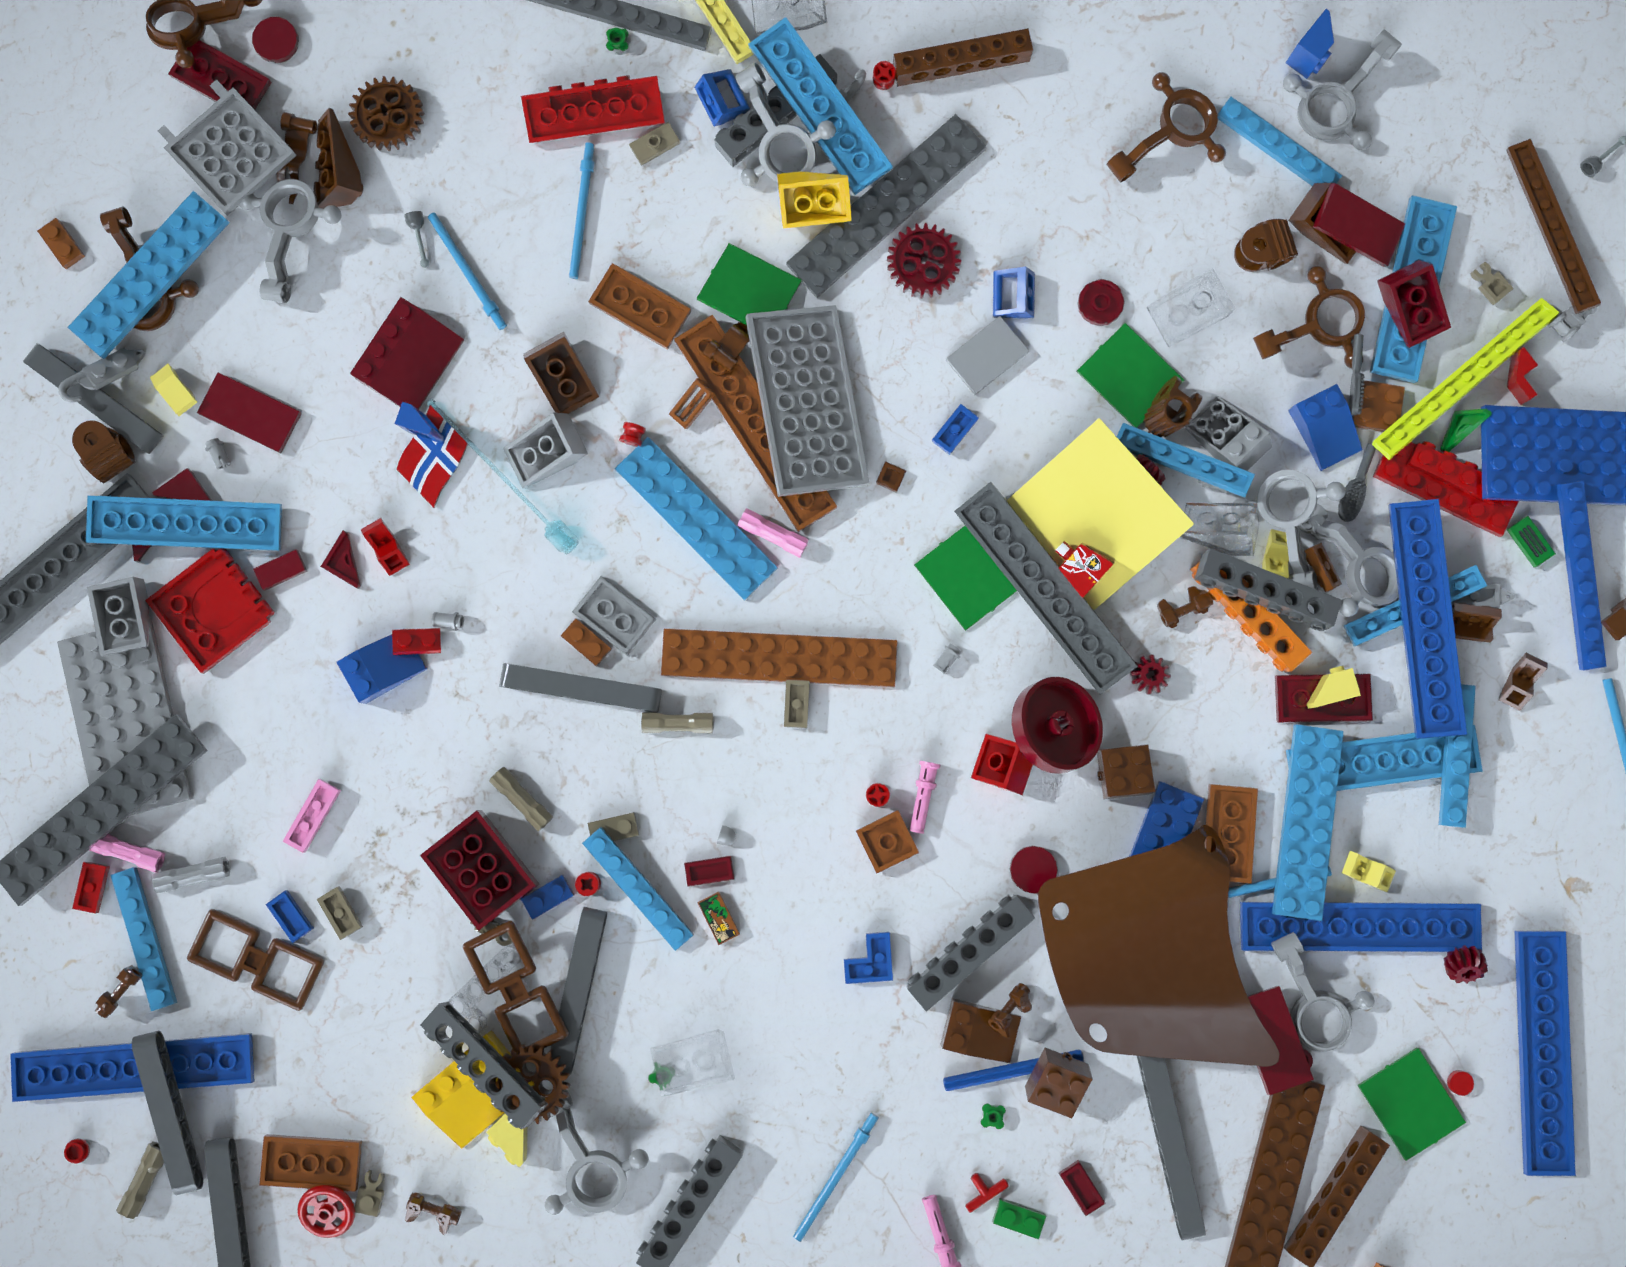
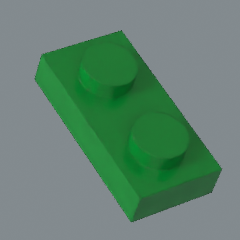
M999 1198L992 1222L998 1226L1039 1240L1046 1215Z

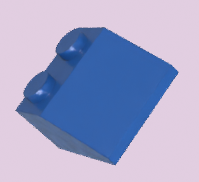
M1325 9L1286 61L1287 65L1306 79H1308L1312 72L1317 74L1332 54L1329 49L1334 44L1330 11L1328 9Z

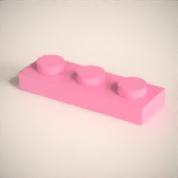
M318 779L283 842L302 853H306L341 790L322 779Z

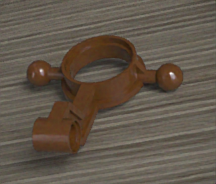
M157 0L149 6L146 12V31L150 40L158 47L167 50H178L175 55L177 64L182 68H190L194 64L195 58L193 53L187 50V48L196 44L203 37L206 25L238 19L244 5L255 7L262 0H221L195 6L190 0ZM182 11L194 17V20L188 27L177 32H162L155 28L158 19L170 12Z
M1159 72L1155 74L1152 79V86L1157 91H1163L1167 96L1160 116L1161 129L1144 139L1127 156L1123 151L1117 153L1106 165L1118 181L1122 183L1136 172L1135 165L1167 140L1181 147H1193L1204 144L1208 149V159L1214 163L1221 162L1226 156V149L1221 144H1215L1210 137L1218 123L1217 111L1211 100L1201 92L1192 89L1174 91L1170 86L1171 80L1167 73ZM1176 104H1187L1195 108L1204 119V131L1197 135H1188L1179 131L1172 123L1170 117L1171 107Z
M122 206L100 213V221L105 231L109 234L111 233L123 251L127 263L139 248L127 228L133 225L132 218L128 210ZM186 279L181 282L180 287L173 289L170 287L162 296L161 305L157 312L150 318L140 320L134 328L140 331H153L164 326L174 313L176 298L180 296L187 298L195 297L199 292L198 284L191 279Z
M1314 266L1308 271L1307 278L1310 283L1316 285L1319 294L1311 300L1305 314L1306 324L1277 335L1271 329L1257 335L1253 340L1263 360L1281 352L1280 346L1310 334L1322 345L1329 347L1343 346L1346 353L1344 363L1348 368L1352 369L1353 345L1351 341L1354 340V335L1359 334L1363 327L1365 319L1364 306L1361 300L1350 291L1328 289L1325 283V269L1320 266ZM1341 298L1352 306L1355 313V323L1348 334L1333 336L1326 333L1320 327L1317 312L1320 304L1325 299Z

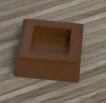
M885 461L876 484L897 493L906 470Z

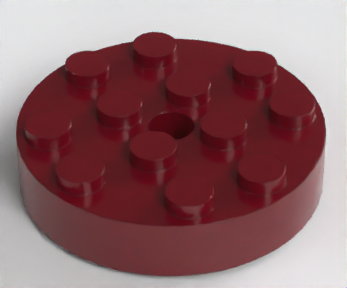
M1048 677L1025 688L1015 701L1012 711L1013 735L1022 754L1037 768L1049 773L1063 774L1087 765L1098 753L1103 737L1102 718L1094 699L1078 683L1064 677Z

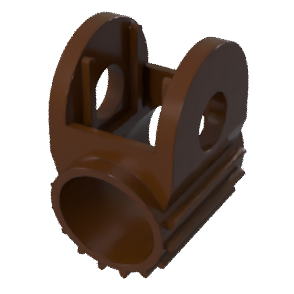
M1271 219L1256 224L1245 232L1234 249L1236 263L1240 268L1249 272L1264 269L1270 271L1298 256L1287 219Z
M1177 376L1172 377L1160 389L1151 407L1144 414L1145 420L1143 421L1146 425L1145 428L1149 430L1148 433L1151 432L1158 437H1167L1188 425L1192 419V414L1197 410L1202 401V395L1197 392L1191 397L1187 396L1178 389L1182 382L1181 379ZM1176 399L1181 401L1182 405L1176 411L1168 405L1169 401Z
M90 420L81 423L75 429L72 443L81 458L79 461L100 483H106L136 463L133 450L127 440L112 428L106 427L98 421Z

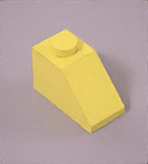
M1343 665L1329 669L1330 674L1322 676L1307 703L1308 709L1361 696L1353 668L1345 670Z

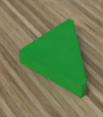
M1488 409L1454 411L1440 450L1450 452L1491 416L1492 412Z

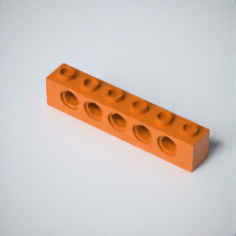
M1200 561L1190 569L1193 573V579L1195 578ZM1220 570L1221 577L1227 579L1226 573ZM1242 578V584L1249 588L1248 582ZM1207 588L1211 598L1215 602L1219 601L1225 607L1224 612L1231 619H1236L1241 624L1240 629L1248 637L1252 636L1255 639L1257 648L1273 659L1272 663L1279 671H1284L1285 673L1293 671L1312 653L1277 614L1268 612L1266 607L1250 605L1244 601L1245 599L1238 596L1237 600L1233 601L1229 596L1223 594L1222 590ZM1246 606L1252 608V618H1248L1245 615L1244 609ZM1262 623L1269 627V634L1267 636L1262 634L1260 630ZM1278 641H1282L1285 644L1284 653L1277 650Z

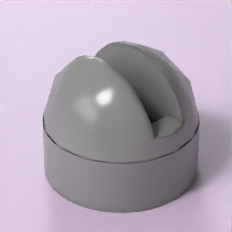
M722 825L717 844L730 845L735 840V832L733 829Z

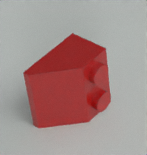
M985 734L971 778L1023 796L1033 764L1022 754L1016 742Z

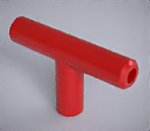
M978 1173L973 1174L970 1179L980 1195L968 1202L965 1207L972 1213L1008 1188V1182L1003 1178L988 1189Z

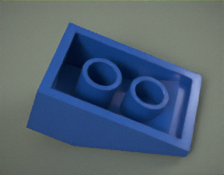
M1338 384L1295 404L1288 410L1320 471L1363 450L1348 403Z
M392 634L364 646L336 662L357 701L363 704L373 701L427 670L419 654L393 655Z

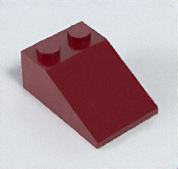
M1418 260L1377 280L1383 301L1408 348L1451 328L1433 264Z

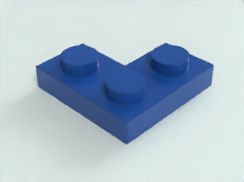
M890 932L866 933L867 957L844 959L845 984L893 981Z

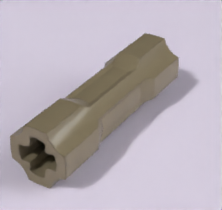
M642 713V733H662L665 731L713 733V713H693L691 715Z
M505 767L499 769L490 778L489 782L508 798L537 831L543 829L552 820L553 816L518 783L517 779Z
M152 1141V1143L148 1144L137 1172L116 1209L118 1214L126 1218L134 1219L138 1217L146 1201V1195L159 1169L164 1164L158 1142Z

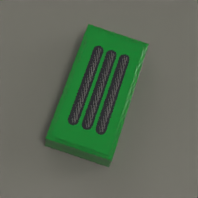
M1529 516L1524 517L1507 529V532L1533 568L1538 567L1556 554Z

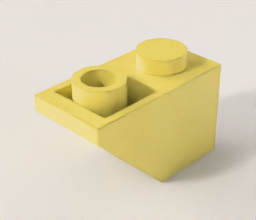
M504 1114L486 1133L489 1135L488 1139L491 1144L497 1148L500 1147L505 1152L504 1156L507 1161L512 1165L516 1164L520 1167L527 1159L528 1127L523 1129L515 1128L509 1123L508 1116Z

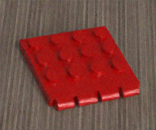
M212 548L145 600L202 674H205L271 623L269 618L275 613L265 599L257 603L262 598V595L251 581L243 585L248 580V577L240 566L235 563L229 567L234 562V559L226 548H220L219 550Z

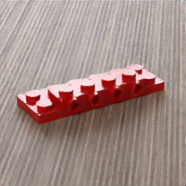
M630 75L616 77L617 82L608 83L607 79L594 80V85L585 86V82L571 84L570 89L563 90L562 85L548 87L549 92L521 96L529 143L665 123L658 77L651 76L630 80Z
M1427 441L1417 444L1410 442L1390 460L1382 455L1374 472V478L1420 500L1439 499L1441 510L1497 537L1504 535L1519 501L1482 499V472L1477 470L1478 465L1467 461L1465 463L1457 461L1455 454L1447 451L1443 453L1436 451V446Z

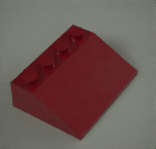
M400 297L350 372V375L395 405L401 407L402 402H405L419 410L459 350L464 339L417 306Z
M476 810L420 855L478 931L539 885V882L482 810Z

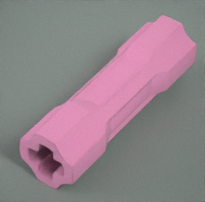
M748 508L745 509L738 523V527L782 547L785 551L799 558L809 539L765 519Z
M110 834L96 842L89 850L104 856H114L135 863L140 868L156 873L163 866L165 860L164 852L149 847H140L119 840L116 836Z

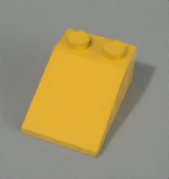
M802 171L777 174L783 229L852 221L848 175Z

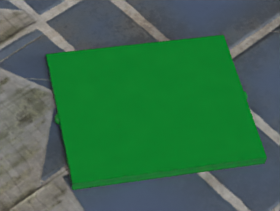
M728 243L716 266L711 270V274L697 296V300L747 325L745 318L747 314L788 310V305L802 280Z
M1126 323L1103 345H1100L1099 349L1076 371L1135 428L1145 420L1144 414L1147 413V409L1151 407L1157 393L1168 380L1177 376L1182 382L1184 381Z
M966 526L962 527L944 542H940L938 547L914 564L915 568L965 631L989 612L995 611L998 605L1017 591Z
M1419 1048L1413 1049L1390 1065H1386L1384 1069L1357 1085L1405 1161L1432 1144H1436L1438 1140L1466 1123Z

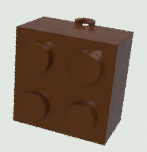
M1148 745L1103 749L1097 753L1099 765L1097 777L1098 781H1101L1103 800L1149 795L1155 792Z
M1045 1047L1025 1085L1028 1102L1072 1119L1093 1080L1089 1064L1073 1058L1068 1052L1061 1054Z

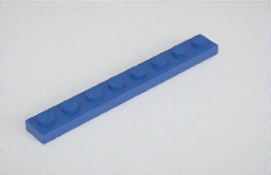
M1584 481L1556 484L1579 670L1584 671L1607 667Z

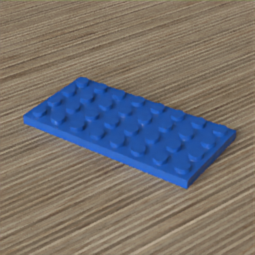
M1484 405L1481 407V409H1488L1492 412L1491 416L1481 424L1482 499L1559 503L1556 484L1584 481L1587 504L1626 505V412Z

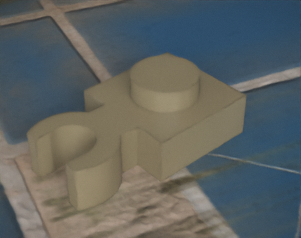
M1487 262L1479 266L1483 270V274H1480L1476 269L1470 273L1474 280L1482 283L1478 289L1492 305L1496 304L1514 289L1499 271L1493 275L1491 267Z
M368 1170L364 1176L366 1187L360 1186L358 1189L355 1213L377 1217L380 1214L384 1190L378 1189V1186L384 1181L385 1175L381 1172L378 1175V1180L373 1181L371 1179L372 1170Z

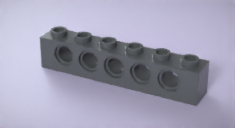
M821 54L815 57L834 85H836L837 73ZM774 86L767 96L768 105L770 108L773 106L779 107L780 110L773 113L780 125L787 124L797 114L778 87ZM753 105L751 110L746 114L738 115L730 127L721 129L715 136L716 149L732 167L736 166L757 149L762 138L768 132L764 123L760 126L752 125V122L756 120L762 121ZM739 134L745 136L741 141L735 140L734 137Z
M1211 548L1202 554L1194 580L1201 582V585L1204 587L1220 589L1223 591V594L1230 597L1238 596L1245 599L1244 601L1250 605H1261L1266 607L1268 612L1289 616V620L1307 623L1312 629L1317 631H1324L1335 625L1342 602L1339 598ZM1220 570L1226 573L1227 579L1221 577ZM1242 578L1248 582L1249 588L1242 584ZM1264 587L1269 589L1270 596L1265 594ZM1286 596L1291 598L1292 605L1286 601ZM1308 604L1313 607L1314 614L1309 611Z
M1010 895L1005 896L998 903L1000 906L994 912L989 910L980 918L982 922L977 927L970 926L962 933L963 939L958 943L955 941L950 943L944 949L946 953L939 959L934 957L926 964L928 969L922 974L919 972L915 973L908 980L907 990L926 1012L1035 919L1033 914L1016 895L1012 897ZM1004 913H1008L1011 916V922L1007 926H1001L999 923V918ZM991 929L993 931V938L987 942L981 939L982 931ZM969 944L974 945V955L971 957L964 956L963 948ZM954 960L957 962V969L954 972L945 971L944 966L947 961ZM930 976H937L939 978V984L935 988H930L926 985V981Z
M449 1002L439 1003L420 1024L425 1030V1036L439 1044L441 1052L458 1064V1070L462 1074L469 1076L474 1081V1086L491 1098V1104L496 1109L502 1110L508 1116L509 1123L515 1128L523 1129L528 1127L548 1105ZM447 1026L452 1029L451 1038L446 1035ZM464 1043L469 1047L468 1055L463 1053L462 1046ZM481 1060L486 1065L485 1072L479 1069V1062ZM497 1077L500 1078L503 1083V1087L501 1090L498 1089L496 1086ZM514 1095L520 1100L519 1107H516L512 1102Z
M719 1135L717 1140L711 1139L704 1150L707 1152V1155L703 1161L697 1160L691 1170L694 1173L689 1181L686 1179L683 1181L677 1191L680 1193L676 1201L671 1199L665 1208L664 1213L667 1215L663 1221L657 1220L650 1231L653 1236L647 1243L644 1240L638 1248L636 1254L639 1256L636 1264L641 1267L670 1266L742 1158L743 1150ZM717 1159L722 1163V1167L717 1170L712 1169L709 1162ZM698 1180H705L708 1183V1188L700 1190L696 1187L695 1183ZM690 1200L694 1203L695 1208L686 1210L683 1208L682 1202ZM677 1221L681 1228L674 1231L670 1229L668 1223ZM659 1241L664 1242L667 1249L659 1251L656 1249L655 1243Z

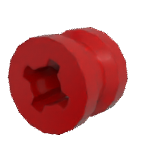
M881 61L875 65L872 78L875 87L880 90H888L894 85L896 75L894 65L888 61Z
M624 422V433L620 435L619 441L627 445L641 447V437L645 434L646 428L635 423Z
M881 783L872 784L866 791L867 801L875 807L884 806L890 798L888 788Z
M588 871L577 877L575 887L582 896H591L599 891L601 880L596 873Z

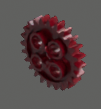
M916 223L915 230L913 231L907 226L906 235L899 232L898 237L900 240L893 238L892 244L895 247L888 248V252L892 255L887 256V262L891 263L887 266V271H894L890 275V279L898 278L895 286L898 287L903 284V293L908 289L912 290L911 297L916 292L920 293L921 299H923L925 292H928L930 298L933 296V291L941 295L942 287L947 290L949 289L950 284L948 281L955 282L956 277L953 274H959L960 269L956 266L961 265L962 260L957 259L961 251L954 250L958 243H950L952 234L945 237L944 228L937 232L936 224H934L932 229H928V224L925 223L923 229H920L918 223ZM919 243L922 249L914 250L910 245ZM934 250H941L944 256L936 257L932 252ZM923 257L927 258L925 264L921 263ZM912 264L915 270L908 272L904 269V266ZM934 271L937 277L930 279L925 273Z

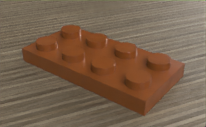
M613 263L588 301L590 305L667 350L691 313V309Z
M1209 784L1206 825L1216 831L1224 846L1230 865V882L1252 884L1258 788ZM1207 836L1205 848L1209 852H1214L1216 850V843L1211 836Z
M266 1134L263 1138L259 1185L306 1189L318 1185H331L343 1191L356 1192L359 1182L362 1140Z

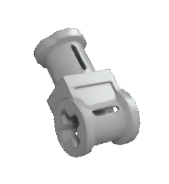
M1571 306L1560 313L1547 326L1549 328L1553 327L1562 337L1561 340L1565 342L1581 328L1589 314H1594L1597 311V307L1575 314Z

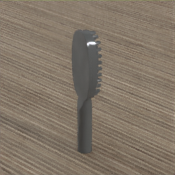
M1362 334L1354 335L1353 373L1349 398L1351 415L1361 414V409L1363 408L1361 406L1363 405L1362 398L1364 395L1362 394L1364 393L1363 386L1365 385L1363 378L1365 376L1363 373H1360L1364 337Z
M1371 443L1367 444L1356 478L1348 482L1345 487V495L1339 501L1338 515L1345 522L1353 521L1364 503L1367 488L1364 481L1376 450Z

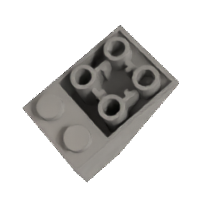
M1219 396L1185 426V429L1215 459L1246 471L1272 448L1270 433Z

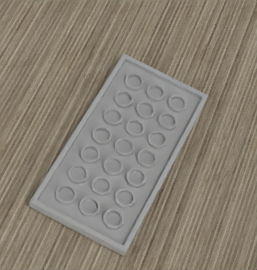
M836 305L747 314L745 318L778 497L868 485L869 477Z
M149 618V646L100 656L96 631L57 641L89 786L174 716L151 618ZM186 769L131 815L193 799Z

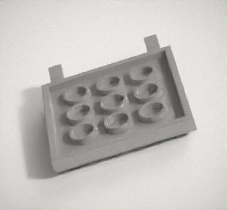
M215 80L210 87L220 97L217 102L176 137L165 125L157 131L168 142L163 148L228 216L240 205L246 196L258 190L297 155L234 88L227 91L218 80Z

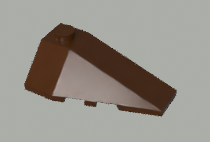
M328 108L318 120L316 146L321 150L318 161H315V169L319 170L318 182H314L313 189L318 206L323 209L329 205L336 207L351 205L363 193V184L361 183L358 166L334 110Z

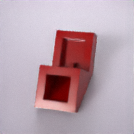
M1525 347L1516 351L1511 356L1507 388L1520 405L1538 395L1524 377L1525 374L1538 366Z
M382 518L361 529L362 535L374 549L378 562L389 576L410 565L396 538Z

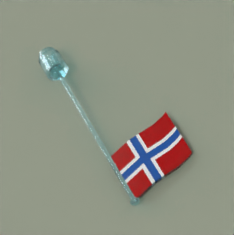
M430 399L427 402L429 409L426 416L445 438L444 442L437 443L414 435L401 455L397 471L435 509L441 491L458 468L469 445L547 525L544 529L546 531L544 534L546 539L559 552H563L565 555L574 550L579 543L576 539L577 536L561 520L549 522L435 404L436 401Z

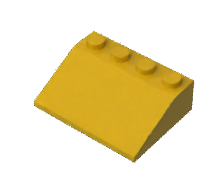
M492 1030L483 1036L502 1057L505 1053L511 1056V1053ZM469 1049L464 1052L465 1055H468ZM481 1060L479 1062V1069L485 1072L486 1065ZM453 1061L411 1098L422 1112L462 1149L504 1114V1112L501 1113L500 1110L496 1109L491 1104V1098L486 1093L480 1092L474 1086V1081L469 1076L462 1074L457 1068L458 1064ZM531 1081L528 1084L532 1086L534 1085V1082Z

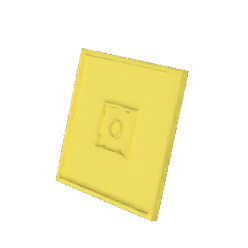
M1100 418L1007 500L1059 567L1065 560L1055 550L1064 541L1073 549L1084 543L1114 562L1112 567L1084 596L1093 610L1099 607L1194 525L1192 520Z

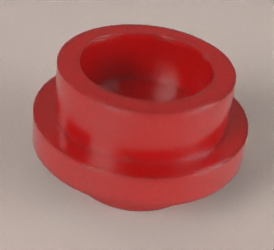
M79 1138L68 1142L64 1149L66 1160L74 1164L86 1160L90 1152L88 1143Z

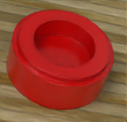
M1456 1070L1448 1076L1447 1085L1453 1093L1459 1096H1466L1472 1092L1474 1080L1467 1072Z

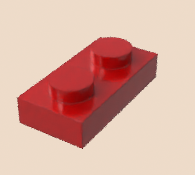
M440 628L392 630L393 655L441 653Z
M83 862L72 909L94 914L99 913L110 866Z

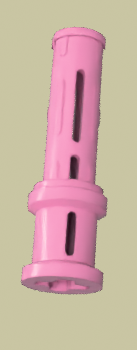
M920 760L919 779L915 782L918 791L909 831L924 834L931 793L937 786L935 779L937 769L941 765Z
M930 1195L922 1198L936 1243L934 1244V1252L938 1253L941 1267H961L953 1249L955 1247L954 1241L948 1237L937 1196Z

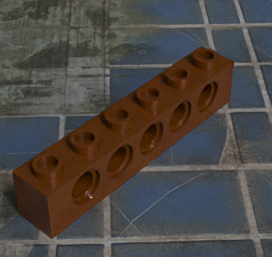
M1029 28L895 53L893 65L896 70V85L899 87L1030 62L1033 47Z
M1360 1125L1283 1247L1291 1256L1307 1267L1315 1266L1390 1145Z

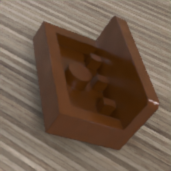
M1454 603L1452 605L1456 639L1488 643L1493 641V627L1502 618L1501 609L1490 606L1468 605L1467 603Z

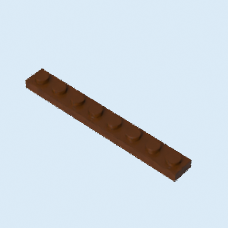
M1528 139L1508 147L1506 151L1575 314L1600 306L1601 301L1532 140Z

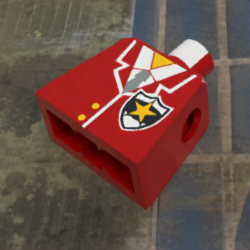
M1064 541L1055 550L1065 560L1059 567V570L1082 598L1114 564L1113 561L1084 543L1073 549Z

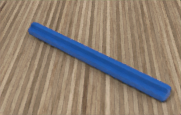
M1081 1050L1068 1052L1073 1058L1084 1062ZM1039 1058L945 1077L943 1079L944 1088L946 1091H952L1028 1075L1032 1073Z

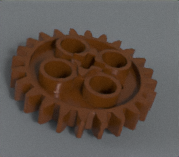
M383 76L382 82H378L374 78L373 85L366 81L365 85L367 88L365 90L360 87L358 88L361 93L360 96H352L356 103L349 104L353 110L348 113L350 118L353 119L350 121L351 126L355 128L353 131L357 136H360L359 138L363 143L367 142L370 148L376 144L379 151L385 146L389 152L392 145L399 150V143L401 142L408 146L406 139L409 137L415 140L412 133L421 132L417 124H424L422 118L419 117L425 115L421 108L423 103L418 99L419 95L416 91L413 92L410 84L406 86L404 80H400L397 84L395 77H392L390 82H388L385 76ZM398 97L396 102L390 103L392 98ZM377 104L374 109L368 110L370 105ZM405 118L403 123L396 124L398 119ZM378 125H383L381 130L375 131Z
M534 1043L531 1044L529 1050H527L524 1044L521 1045L519 1051L514 1047L510 1051L511 1056L505 1053L503 1058L515 1070L519 1068L520 1072L518 1073L527 1083L533 1081L534 1085L531 1087L540 1096L545 1097L548 1105L538 1115L535 1122L539 1124L542 1117L548 1121L551 1117L550 1113L556 1115L559 1111L557 1107L562 1108L565 1104L562 1099H567L569 1093L564 1090L568 1089L571 1084L564 1082V1080L570 1074L562 1073L567 1065L558 1064L561 1056H557L554 1059L551 1057L553 1054L552 1049L547 1054L544 1053V1045L539 1050H536ZM532 1062L537 1070L535 1072L529 1071L526 1063ZM497 1077L496 1086L498 1089L501 1090L503 1087L502 1080ZM542 1081H550L553 1089L548 1090L544 1088ZM514 1095L512 1102L516 1107H519L520 1100Z

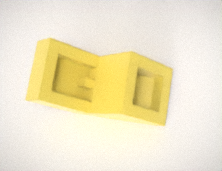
M169 364L150 377L155 389L178 416H181L197 403L192 391L180 381L175 370Z
M1271 529L1262 562V569L1288 578L1289 556L1286 532Z
M1352 851L1349 852L1342 873L1346 876L1387 893L1396 872L1384 864L1369 860Z

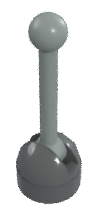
M1621 136L1618 142L1600 157L1590 156L1580 164L1582 172L1588 177L1595 176L1602 169V160L1618 147L1626 144V136Z
M412 211L406 213L404 217L407 226L415 230L422 259L420 265L426 268L429 266V260L426 259L419 230L424 224V217L422 211Z

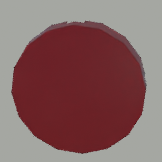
M281 17L266 18L253 31L252 44L257 54L265 61L285 62L298 49L299 36L294 26L286 19Z
M1104 279L1088 283L1079 294L1077 303L1079 313L1090 324L1097 326L1111 324L1117 320L1123 311L1124 297L1120 288L1113 282Z
M1028 846L1020 849L1011 859L1009 868L1011 879L1016 886L1024 892L1033 894L1038 893L1046 881L1056 878L1058 871L1056 860L1052 854L1044 848L1037 846Z

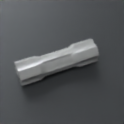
M221 857L200 864L153 873V888L156 893H161L186 885L230 876L229 862L226 857Z

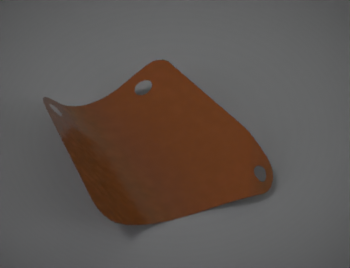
M1202 825L1179 841L1165 847L1049 879L1039 889L1038 903L1046 947L1062 1001L1079 1036L1096 1050L1122 1055L1263 1067L1273 1066L1279 1061L1277 1046L1261 1024L1250 1004L1235 963L1227 916L1230 865L1221 839L1212 827ZM1207 836H1211L1216 843V850L1214 852H1209L1205 848ZM1058 903H1065L1069 909L1067 917L1063 920H1056L1052 914L1054 906ZM1092 1024H1100L1104 1027L1107 1033L1105 1041L1098 1042L1091 1037L1089 1028Z

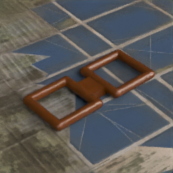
M210 909L187 955V960L232 982L239 980L243 970L256 975L251 985V989L254 992L296 1011H301L321 971L324 960L279 938H274L268 950L265 951L255 946L260 935V931L257 928L215 909ZM214 921L248 935L233 970L199 956ZM278 949L312 964L297 1000L263 985Z
M507 921L463 944V950L485 994L490 995L500 990L506 1002L495 1009V1014L512 1049L515 1047L519 1051L522 1044L506 1013L539 997L557 1032L534 1042L536 1050H539L542 1045L546 1048L568 1036V1030L547 988L541 985L530 991L524 980L525 977L536 971V966L513 921ZM508 932L525 967L491 983L474 948Z

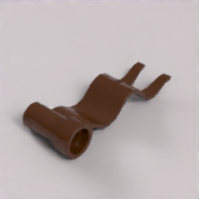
M284 112L281 116L280 127L282 131H286L285 143L297 156L276 173V183L285 180L287 167H289L290 179L299 180V168L307 156L309 134H315L317 131L316 120L296 117L295 114ZM298 194L290 195L289 204L294 205Z
M741 322L734 324L719 343L712 340L705 348L703 355L710 360H715L726 370L732 372L738 364L737 356L750 341L747 325Z

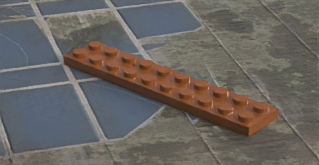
M711 315L676 337L674 341L698 379L716 393L712 398L713 402L799 533L835 510L837 505L828 491L778 497L756 380L739 355L736 358L738 364L732 372L726 370L715 360H710L703 355L705 348L712 340L719 343L725 335L715 317Z
M664 629L661 676L778 682L803 680L818 684L895 687L897 640Z

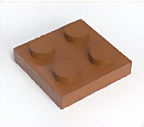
M1364 381L1361 414L1352 415L1355 427L1384 432L1401 418L1405 387Z
M898 810L856 830L876 874L919 853Z

